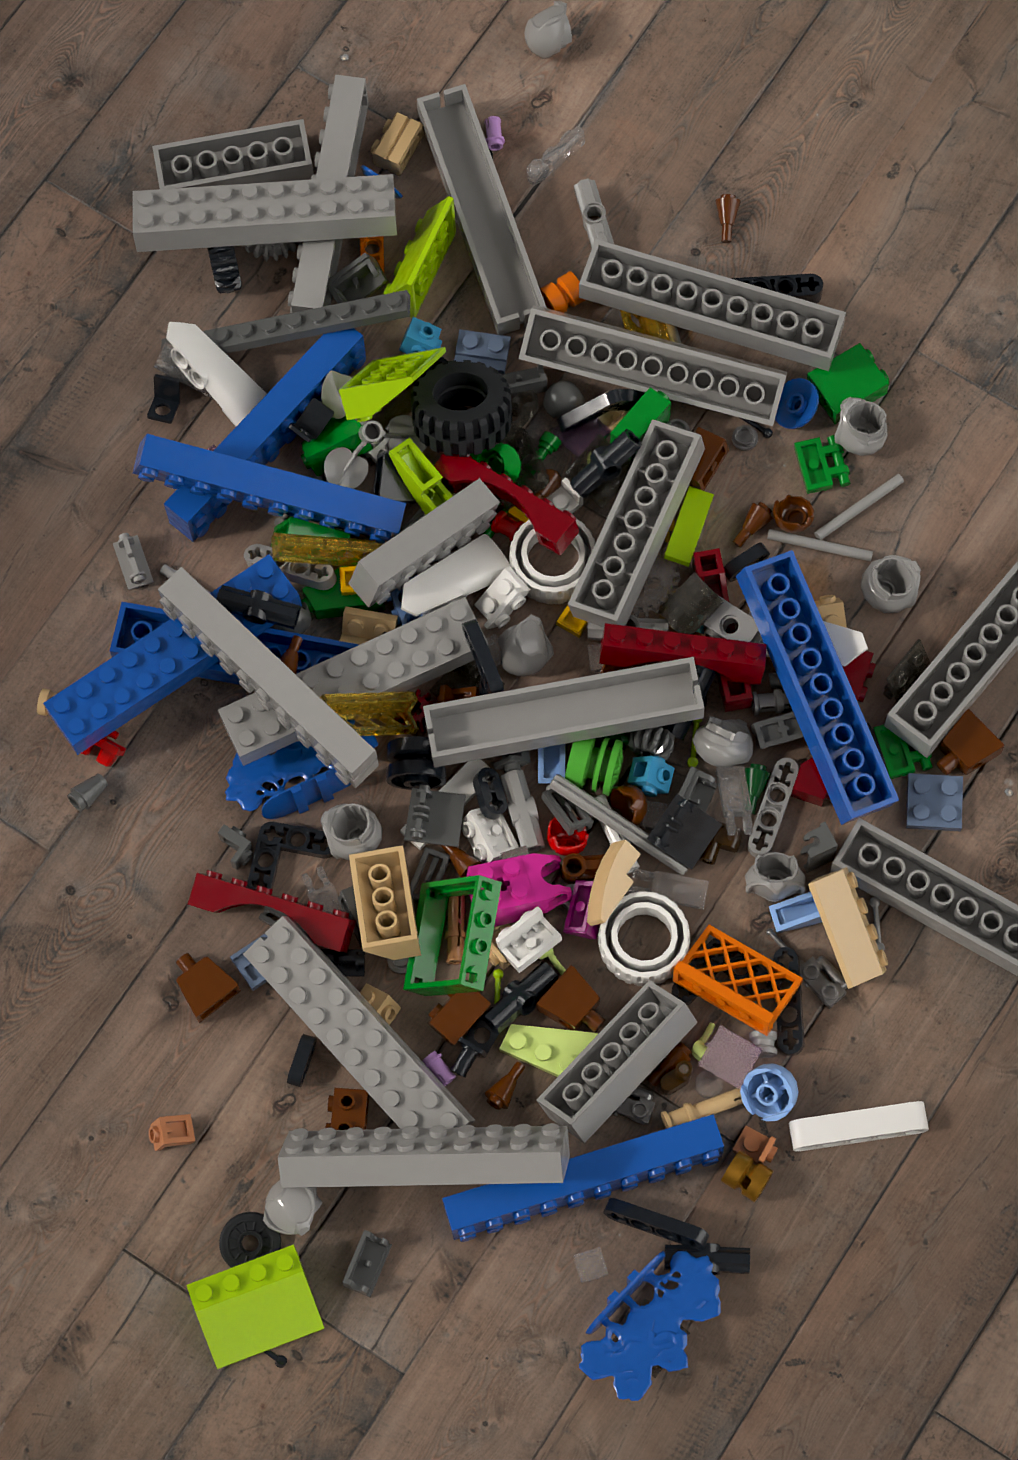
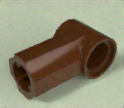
M572 853L567 855L562 862V879L568 884H575L576 880H594L605 854L581 856ZM572 864L577 865L581 871L573 874L566 867Z

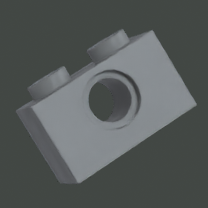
M718 596L701 621V624L706 629L704 633L710 637L759 643L762 638L754 618ZM736 623L739 625L735 633H726V629L730 624Z

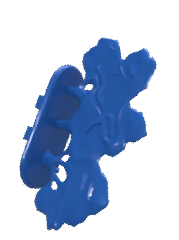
M355 715L344 720L350 727L355 724ZM355 730L373 748L378 746L372 731ZM297 741L277 750L273 755H266L244 766L236 753L233 759V766L228 770L226 776L229 787L226 789L225 794L226 800L237 801L242 809L247 811L257 809L262 804L265 796H272L264 803L262 816L266 819H278L297 810L299 814H302L309 810L308 805L321 799L326 803L334 799V793L345 789L351 783L345 785L336 776L335 773L337 771L331 764L327 767L316 757L317 752L312 746L306 748L300 741ZM322 767L329 768V770L314 776ZM301 776L305 779V781L284 790L286 783L291 778ZM281 778L284 780L282 786L278 783ZM264 782L273 783L278 790L275 791L272 788L269 791L262 787V784ZM257 791H263L264 794L259 796L257 795Z
M662 1251L640 1273L634 1270L627 1277V1286L620 1293L614 1290L609 1295L607 1307L587 1329L586 1334L590 1335L604 1325L606 1327V1337L600 1341L586 1342L581 1346L580 1355L582 1362L579 1364V1369L592 1380L613 1376V1386L617 1397L623 1400L638 1401L652 1385L653 1366L659 1365L668 1372L688 1368V1357L684 1352V1348L687 1346V1333L680 1329V1324L683 1320L706 1321L719 1316L721 1313V1301L718 1297L720 1291L719 1279L711 1273L713 1263L709 1261L708 1256L695 1258L687 1251H678L672 1256L670 1273L655 1275L654 1271L666 1255ZM677 1271L681 1276L674 1277L672 1274ZM667 1280L678 1282L679 1285L676 1289H666L660 1283L666 1284ZM644 1281H647L654 1286V1298L649 1304L639 1306L630 1296ZM658 1289L664 1292L662 1298L657 1293ZM625 1302L630 1307L626 1323L620 1325L611 1322L609 1318ZM613 1333L619 1338L618 1342L612 1340L611 1336Z

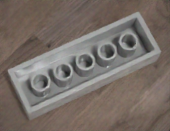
M304 119L152 146L160 189L308 180L314 175Z
M479 478L358 561L349 585L368 608L376 602L379 605L384 603L391 596L390 593L395 589L402 590L404 583L430 568L432 563L435 561L439 562L449 556L451 550L455 547L460 549L465 546L474 534H483L491 526L489 522L497 514L495 511L500 503L499 500Z
M649 980L539 1096L537 1102L552 1121L559 1126H567L569 1133L585 1143L697 1024L696 1019L683 1001Z

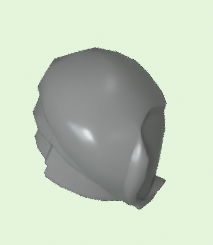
M554 1L553 6L536 14L526 24L524 32L526 44L532 53L542 59L559 53L568 43L572 42L571 27L566 15L567 3Z
M848 397L840 404V421L835 433V443L840 444L848 452L859 456L872 455L882 449L888 436L887 414L879 405L862 398Z
M888 555L882 559L872 561L862 574L861 589L864 598L873 608L883 613H899L905 608H911L916 603L921 578L920 566L916 561H911L909 558L898 555Z
M530 615L519 624L506 629L499 636L501 664L508 673L522 677L534 675L541 671L554 655L553 646L544 632L543 622L539 617Z
M709 716L707 723L696 730L693 738V743L699 756L705 762L716 767L726 768L746 763L750 760L753 753L752 736L747 723L741 719L721 720Z
M343 803L325 811L321 817V824L330 852L336 859L342 858L350 861L349 855L374 851L382 840V826L377 816L363 805Z
M778 852L767 853L763 856L758 855L755 859V864L745 874L746 893H755L768 901L778 902L796 893L804 894L806 876L798 867L797 859L794 855L788 856Z
M279 1180L272 1186L266 1197L264 1223L268 1228L278 1233L304 1235L310 1230L314 1213L322 1205V1200L317 1196V1187L281 1188V1180Z

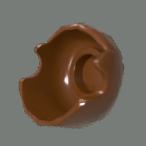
M787 495L782 501L776 500L774 502L773 517L781 530L786 533L796 534L804 531L813 523L814 509L810 501L805 498Z
M634 785L613 787L610 794L611 807L619 809L622 817L635 825H639L647 813V800L644 792Z

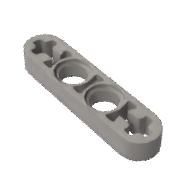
M262 544L251 545L244 552V559L248 567L270 554L275 562L284 560L285 563L279 568L287 579L294 583L318 590H328L337 581L333 567L324 562ZM300 567H308L304 573H295Z
M791 758L780 759L773 769L748 841V851L755 858L758 855L763 856L770 853L773 848L799 771L798 764ZM785 766H789L790 772L793 774L789 773L785 784L780 782L782 771L779 768L784 769ZM775 789L782 790L785 793V799L781 802L773 801L770 798L771 791ZM772 814L776 817L777 822L774 826L767 827L761 821L762 816ZM761 832L767 833L764 845L767 848L762 847L761 851L756 850V844L753 842L759 841Z

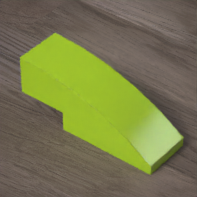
M410 437L389 451V455L403 482L426 515L453 497L442 484L441 480L443 477Z
M689 486L664 559L689 567L714 494Z

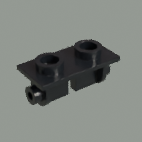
M321 949L345 977H365V952L363 949H348L347 952Z

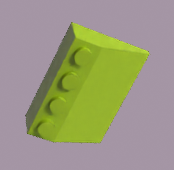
M448 196L427 210L423 219L420 218L415 227L416 235L413 241L409 240L405 247L404 254L406 255L404 260L397 263L394 271L395 278L392 284L388 283L385 288L384 294L403 290L408 291L410 294L411 318H416L456 235L453 197Z
M441 347L372 360L339 389L347 420L357 419V422H363L372 419L373 414L379 412L383 406L411 385L444 355L446 348Z
M294 1244L186 1285L217 1369L325 1329Z

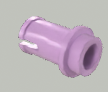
M497 116L488 117L484 121L487 136L485 140L491 151H497L502 149L505 143L501 133V119Z
M433 1051L422 1062L446 1086L456 1078V1075L452 1073L441 1059L443 1055Z

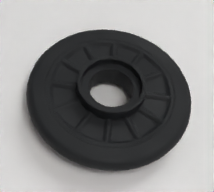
M257 1212L240 1213L231 1218L223 1227L219 1239V1248L224 1261L229 1267L238 1266L281 1249L280 1233L267 1227L263 1221V1214ZM253 1235L258 1239L259 1245L254 1251H247L243 1248L242 1240L245 1236Z

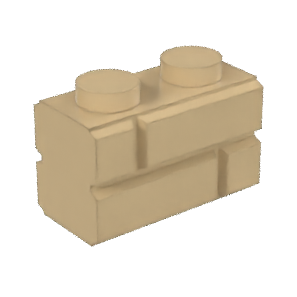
M397 112L392 120L388 119L383 127L384 134L381 140H375L371 153L373 155V163L376 166L400 176L421 141L424 130L422 123L409 119L407 116Z

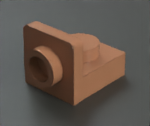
M191 1114L165 1116L156 1119L149 1128V1139L154 1144V1150L161 1151L167 1146L194 1143L195 1136Z
M745 1126L732 1152L737 1154L741 1150L753 1158L754 1164L762 1163L764 1165L765 1161L771 1163L778 1148L774 1146L776 1142L775 1137L771 1136L769 1138Z

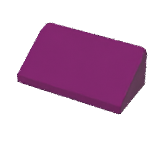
M575 881L563 930L564 933L588 939L597 938L600 924L590 926L587 923L588 904L594 881Z

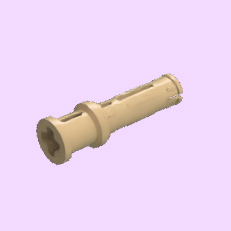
M741 1086L694 1105L684 1103L682 1108L668 1113L666 1111L661 1112L665 1128L717 1114L743 1104L740 1093Z

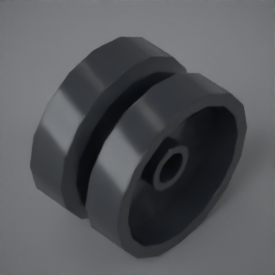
M407 736L390 740L387 743V759L392 762L386 767L387 784L400 789L412 790V788L419 789L420 785H428L430 789H435L446 783L445 766L434 767L429 737Z

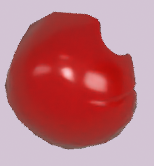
M554 817L548 825L547 841L551 849L557 854L567 856L572 853H581L588 843L589 834H587L586 827H584L583 831L577 832V830H574V834L568 835L556 817Z

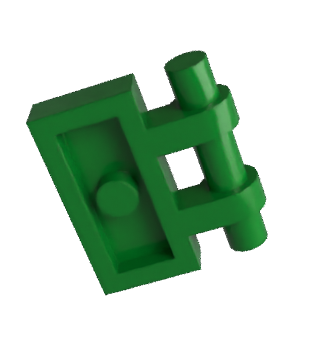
M835 435L829 436L827 438L829 445L823 447L820 437L794 443V450L807 494L833 489L832 478H838L841 487L851 484L849 480L850 470L848 465H845L842 455L844 449L840 444L835 443ZM826 457L833 458L835 467L828 468Z
M884 724L873 727V732L884 756L886 770L890 779L915 773L916 769L913 762H920L923 771L933 768L930 760L932 754L926 758L917 750L910 752L907 743L887 729Z

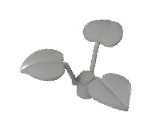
M332 370L327 374L323 382L321 400L323 404L334 411L333 418L341 419L346 414L339 389L350 381L352 377ZM399 415L392 418L388 425L390 433H386L377 421L359 422L362 425L359 429V437L362 442L353 453L345 447L332 450L324 461V474L327 482L354 489L365 480L368 473V462L364 458L357 456L366 444H372L383 436L390 438L388 442L390 450L409 437L421 452L427 446L416 436L412 416Z

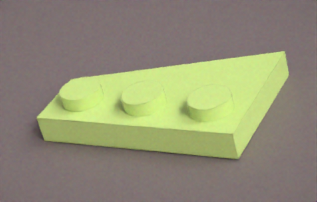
M511 1024L499 1050L558 1077L598 1033Z

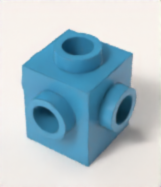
M413 317L406 329L399 351L408 354L440 348L442 340L439 339L442 329Z
M659 756L634 757L628 783L637 786L644 792V795L650 797L669 793L675 768L665 763V759Z

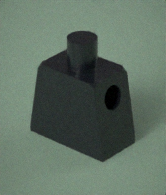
M384 451L378 454L373 494L406 504L416 503V500L394 466L389 452Z

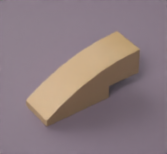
M626 839L613 842L610 845L596 872L588 904L587 923L590 926L605 923L634 883L627 873L641 854Z

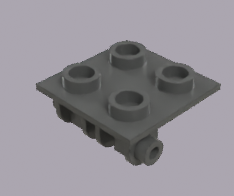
M420 785L419 789L412 788L404 841L458 847L466 795L432 791L428 785Z

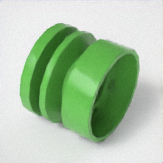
M605 737L600 748L595 747L596 738L573 742L565 779L580 789L584 787L587 778L592 779V792L594 793L598 791L600 782H604L603 795L610 796L613 787L618 782L622 768L623 741L616 740L612 751L609 750L610 738Z

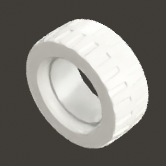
M528 519L516 531L510 545L509 564L531 589L526 596L546 604H563L570 601L596 544L591 531L583 522L576 519L579 533L571 542L578 551V562L566 574L555 577L539 573L529 563L528 554L532 547L539 542L530 520Z
M646 891L629 893L622 898L607 921L600 924L598 944L602 960L606 963L608 970L615 974V977L630 985L644 986L649 980L655 984L665 982L668 978L673 977L674 967L689 952L690 931L685 914L674 901H671L664 895ZM636 915L657 917L667 926L670 932L671 942L668 949L661 956L653 960L641 961L631 958L622 950L617 937L620 927L626 920Z

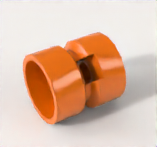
M569 271L557 278V284L550 282L540 288L548 309L565 313L567 312L568 305L575 307L585 301V299L579 298L580 281L573 272Z

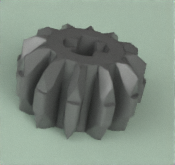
M660 726L631 731L628 748L636 755L642 757L659 756L668 760L674 748L675 736L668 729H663Z

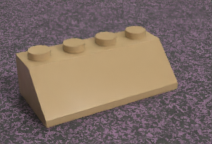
M403 845L349 855L363 951L392 960L420 956V944Z
M845 867L811 881L808 884L848 989L882 975L887 970L885 966L888 965V960L884 950L878 949L875 941L878 939V934L873 923L869 924L865 914L868 913V908L865 900L858 897L855 889L858 887V882L854 873L849 872L848 868Z

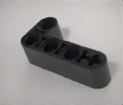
M811 273L732 278L781 293L779 291L781 289H788L790 293L785 295L816 304L821 300L824 284L820 276Z

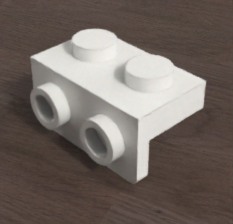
M538 906L532 911L525 912L519 921L511 927L504 928L496 938L498 950L519 973L562 941L561 934L544 918L543 912Z

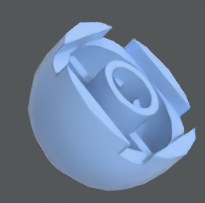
M770 1063L760 1065L751 1070L744 1079L740 1093L742 1102L748 1112L762 1117L761 1120L777 1121L785 1117L792 1110L797 1102L799 1091L797 1081L790 1071L783 1066Z

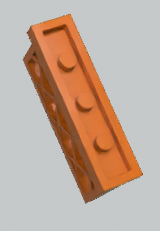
M708 924L682 961L679 960L673 971V982L766 1036L771 1032L774 1022L803 982L802 977ZM711 935L720 940L722 947L707 949L705 941ZM739 951L743 953L745 961L730 963L728 952ZM723 953L726 964L711 967L709 956ZM705 957L707 967L696 969L689 965L693 958ZM762 964L767 967L769 974L754 977L751 966ZM747 967L750 978L735 980L732 969ZM728 970L731 981L720 983L714 979L713 973ZM786 978L793 982L789 989L778 990L775 979ZM771 980L773 991L759 994L756 983ZM752 984L754 995L744 997L738 993L737 986ZM775 998L777 1007L773 1012H770L762 1007L760 1000Z

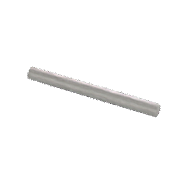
M557 774L552 779L549 785L552 790L680 875H684L688 871L689 867L648 841L647 837L649 834L561 775Z

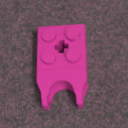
M532 853L469 866L467 870V877L481 875L502 882L494 927L515 923L520 920L525 912L532 911L537 906L543 913H547L558 905L571 900L572 896L571 887L552 885L543 879L560 868L561 859L557 855ZM470 894L469 896L472 902L473 894Z

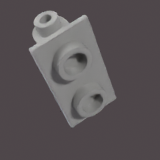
M129 533L120 534L118 542L113 543L128 590L153 583L154 581L138 535L132 537L129 536Z

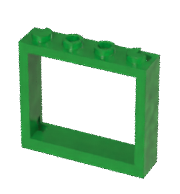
M477 875L422 883L416 914L421 955L409 957L403 990L422 996L484 990L502 882ZM430 890L435 893L434 898L429 897ZM473 894L459 979L434 981L449 897ZM466 973L470 974L469 980H465ZM415 978L420 979L419 983H414Z

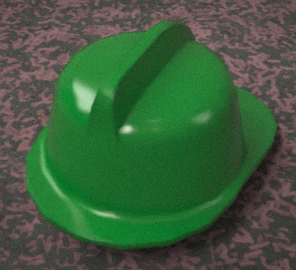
M501 443L496 444L489 451L487 449L482 450L481 454H470L473 460L478 463L480 461L485 462L497 474L503 473L510 477L513 483L518 479L521 471V461L519 454L512 446Z

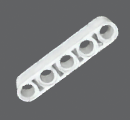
M922 1101L801 1118L789 1122L794 1151H807L914 1135L929 1130L925 1106Z

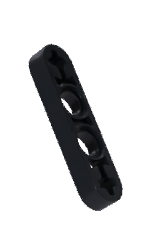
M790 947L779 948L774 954L773 961L785 968L784 964L779 962V959L784 958V954L788 953L791 958H794L788 964L789 970L791 972L795 971V974L801 977L798 954ZM775 979L777 989L781 990V984L788 979ZM801 985L777 1018L779 1048L785 1054L791 1056L802 1052L805 1044ZM792 1007L797 1011V1018L793 1022H785L782 1018V1013L786 1008ZM798 1026V1031H792L793 1038L799 1040V1042L794 1045L793 1050H790L787 1045H784V1041L789 1040V1031H783V1027L794 1028Z
M610 1198L603 1211L608 1218L697 1250H703L709 1238V1234L700 1227L616 1198Z

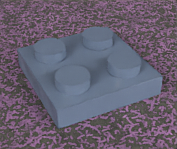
M909 773L907 782L906 828L961 831L963 776Z

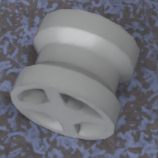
M759 1031L749 1033V1040L752 1041L751 1057L771 1058L777 1056V1048L774 1047V1042L777 1040V1033L775 1031H771L768 1036Z

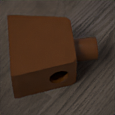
M967 709L943 739L940 750L945 756L936 764L945 775H948L956 767L963 774L968 775L999 756L1003 751L1004 744L970 709Z
M186 953L176 961V964L183 972L176 979V982L199 1023L241 992L237 982L207 956L196 963L192 956Z
M572 965L569 966L537 1003V1010L569 1030L577 1031L584 1023L592 1031L597 1032L605 1022V1019L595 1011L600 1005V997Z

